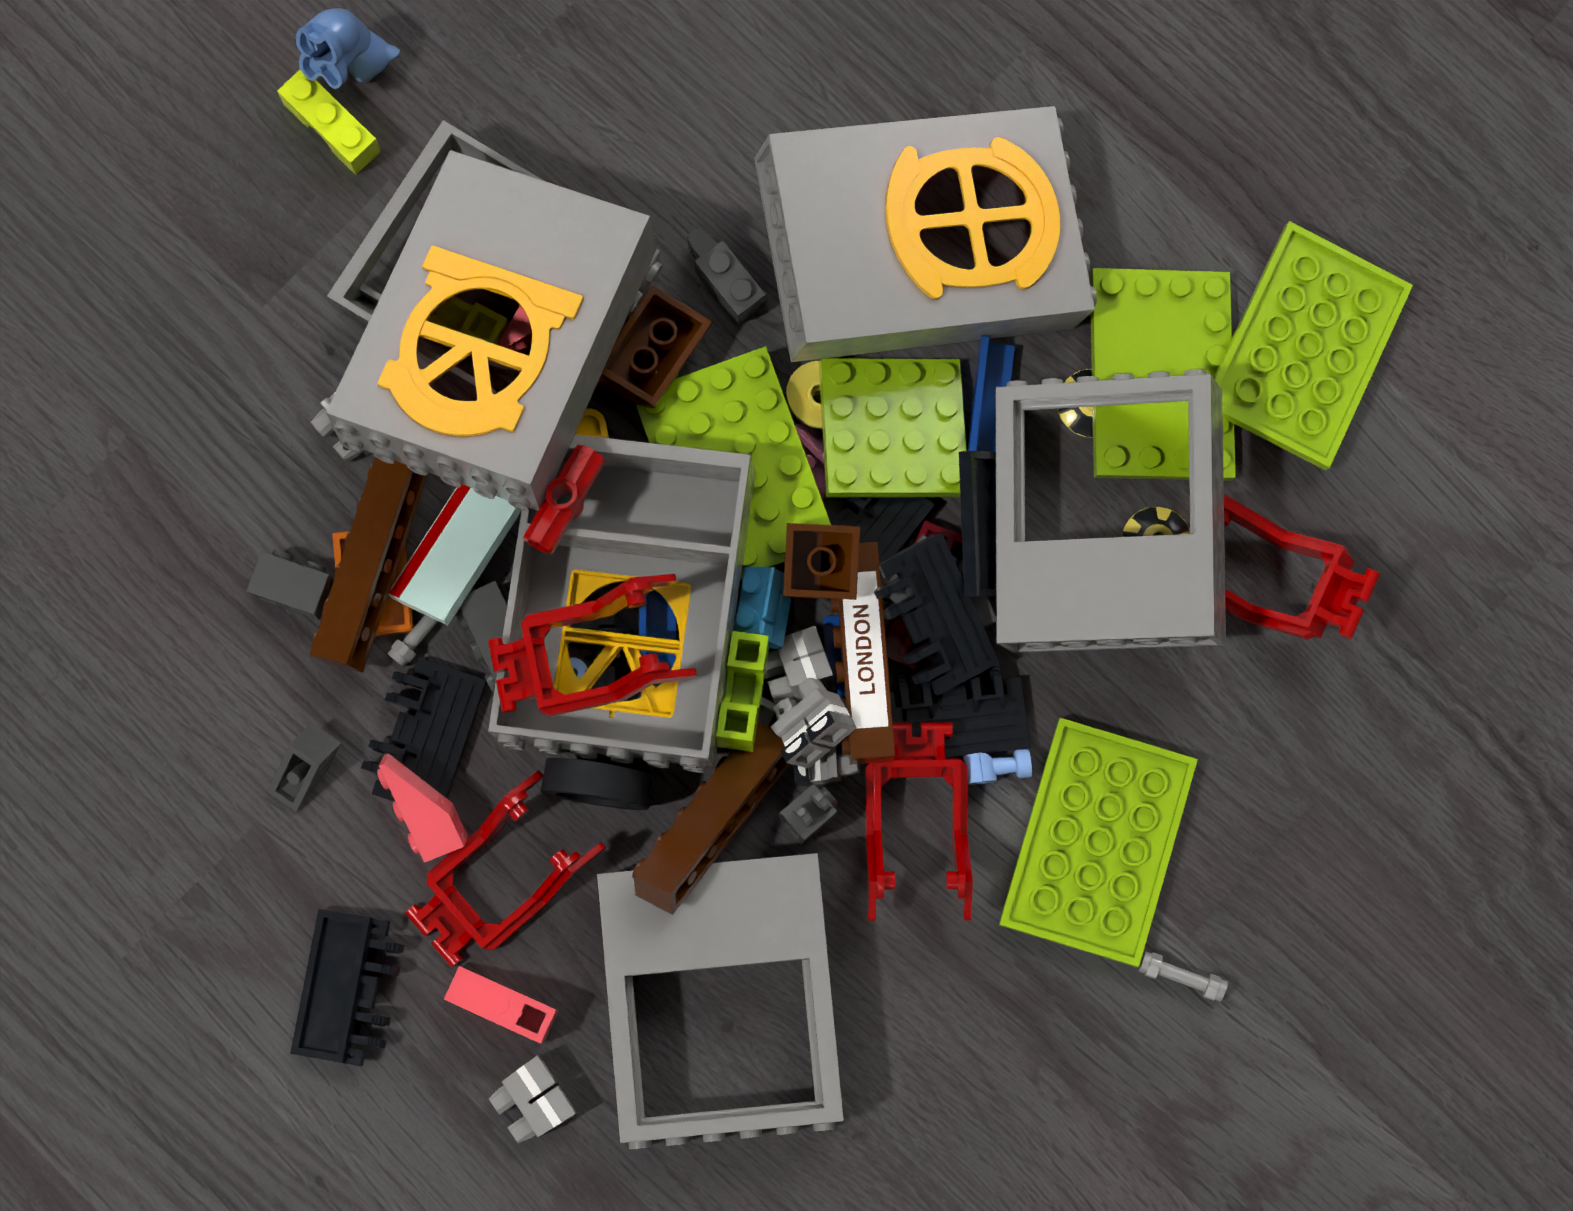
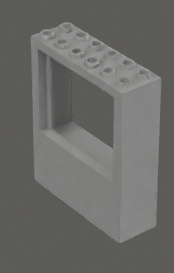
M1195 369L1185 371L1184 376H1170L1168 372H1152L1148 374V378L1134 379V375L1117 374L1112 376V380L1099 381V378L1094 376H1082L1077 378V382L1063 383L1062 379L1049 378L1043 379L1042 384L1028 385L1026 381L1016 380L1007 382L1005 387H996L997 644L1013 653L1226 645L1222 389L1212 375L1206 374L1205 370ZM1188 401L1190 534L1025 542V410Z
M818 853L713 863L673 915L635 895L633 871L597 874L620 1143L628 1142L629 1149L652 1147V1140L666 1139V1146L682 1145L689 1143L688 1136L703 1135V1142L725 1140V1133L740 1131V1139L762 1137V1129L776 1128L777 1135L799 1133L800 1125L813 1124V1131L835 1130L836 1122L844 1121ZM802 960L815 1101L645 1118L633 976Z

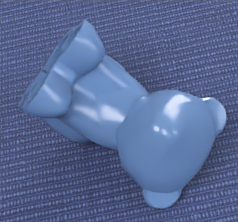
M334 8L323 10L307 24L299 28L296 33V45L301 52L299 67L304 76L310 81H315L322 76L328 85L334 89L340 88L345 84L348 79V71L358 82L367 83L385 69L391 60L400 54V49L388 44L380 36L369 30L358 17L347 9Z

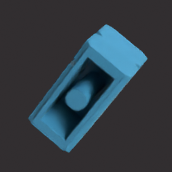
M774 567L744 568L734 631L769 636V648L775 649L783 648L791 603L789 596H783L784 574L782 571Z

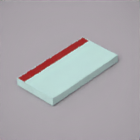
M462 484L461 487H456L391 587L389 596L393 600L448 626L522 510L511 506L508 500L497 496L494 499L485 498L469 486Z

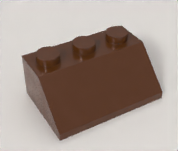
M652 285L620 331L597 385L624 402L655 409L712 325V321Z

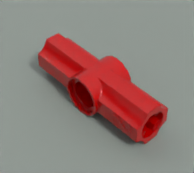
M576 445L558 478L552 480L547 485L545 500L523 536L525 542L545 554H553L571 521L577 518L583 511L584 499L606 463L602 455L586 445ZM565 494L573 495L568 503L557 504L561 496Z

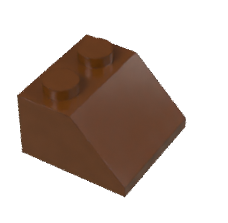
M787 523L783 596L857 600L860 527Z

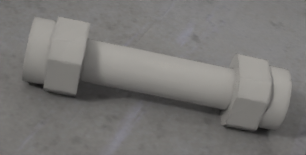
M424 615L402 642L397 639L392 644L391 650L387 654L404 667L414 659L416 654L413 650L438 621Z
M1144 952L1138 967V972L1143 973L1144 976L1156 979L1157 975L1203 991V997L1206 999L1222 1001L1228 981L1214 974H1210L1208 978L1163 962V956L1160 954Z

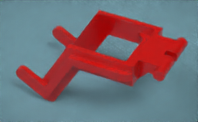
M1224 495V525L1228 526L1232 520L1280 549L1321 559L1325 564L1306 611L1296 617L1253 605L1225 589L1226 611L1247 623L1306 640L1313 637L1321 639L1326 625L1339 628L1338 634L1341 637L1352 640L1364 613V610L1356 606L1358 601L1368 603L1380 573L1370 568L1366 569L1364 575L1352 572L1351 569L1355 561L1351 558L1345 546L1287 531L1229 496Z
M676 574L629 578L597 600L527 615L523 622H520L523 638L513 643L503 644L501 637L488 640L494 673L509 671L510 676L496 680L502 713L516 711V702L536 698L539 711L548 717L621 702L656 683L688 680L697 677L696 668L670 670L668 662L659 663L657 654H648L639 657V668L608 686L564 695L554 689L544 639L551 629L612 616L626 606L628 608L643 606L646 604L645 595L653 590L652 587L668 586L677 583Z
M912 722L892 723L895 750L894 761L868 763L866 765L868 921H876V899H884V890H895V871H884L881 834V787L891 777H942L952 787V851L955 871H946V890H957V898L963 899V921H971L973 877L968 843L967 765L960 758H945L944 737H952V722H920V736H912Z
M540 770L504 795L481 827L467 838L465 846L452 851L427 873L426 883L435 895L423 908L420 909L417 904H414L405 912L425 937L436 928L441 935L431 944L451 968L463 959L458 952L473 939L482 949L495 950L545 907L576 872L606 849L605 845L600 842L582 857L577 851L570 856L564 849L558 851L549 860L555 867L552 873L526 902L500 924L485 923L453 886L454 871L500 833L511 817L516 822L529 811L523 802L529 796L526 791L543 778Z

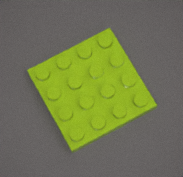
M820 359L819 377L826 497H960L959 452L966 451L960 359Z

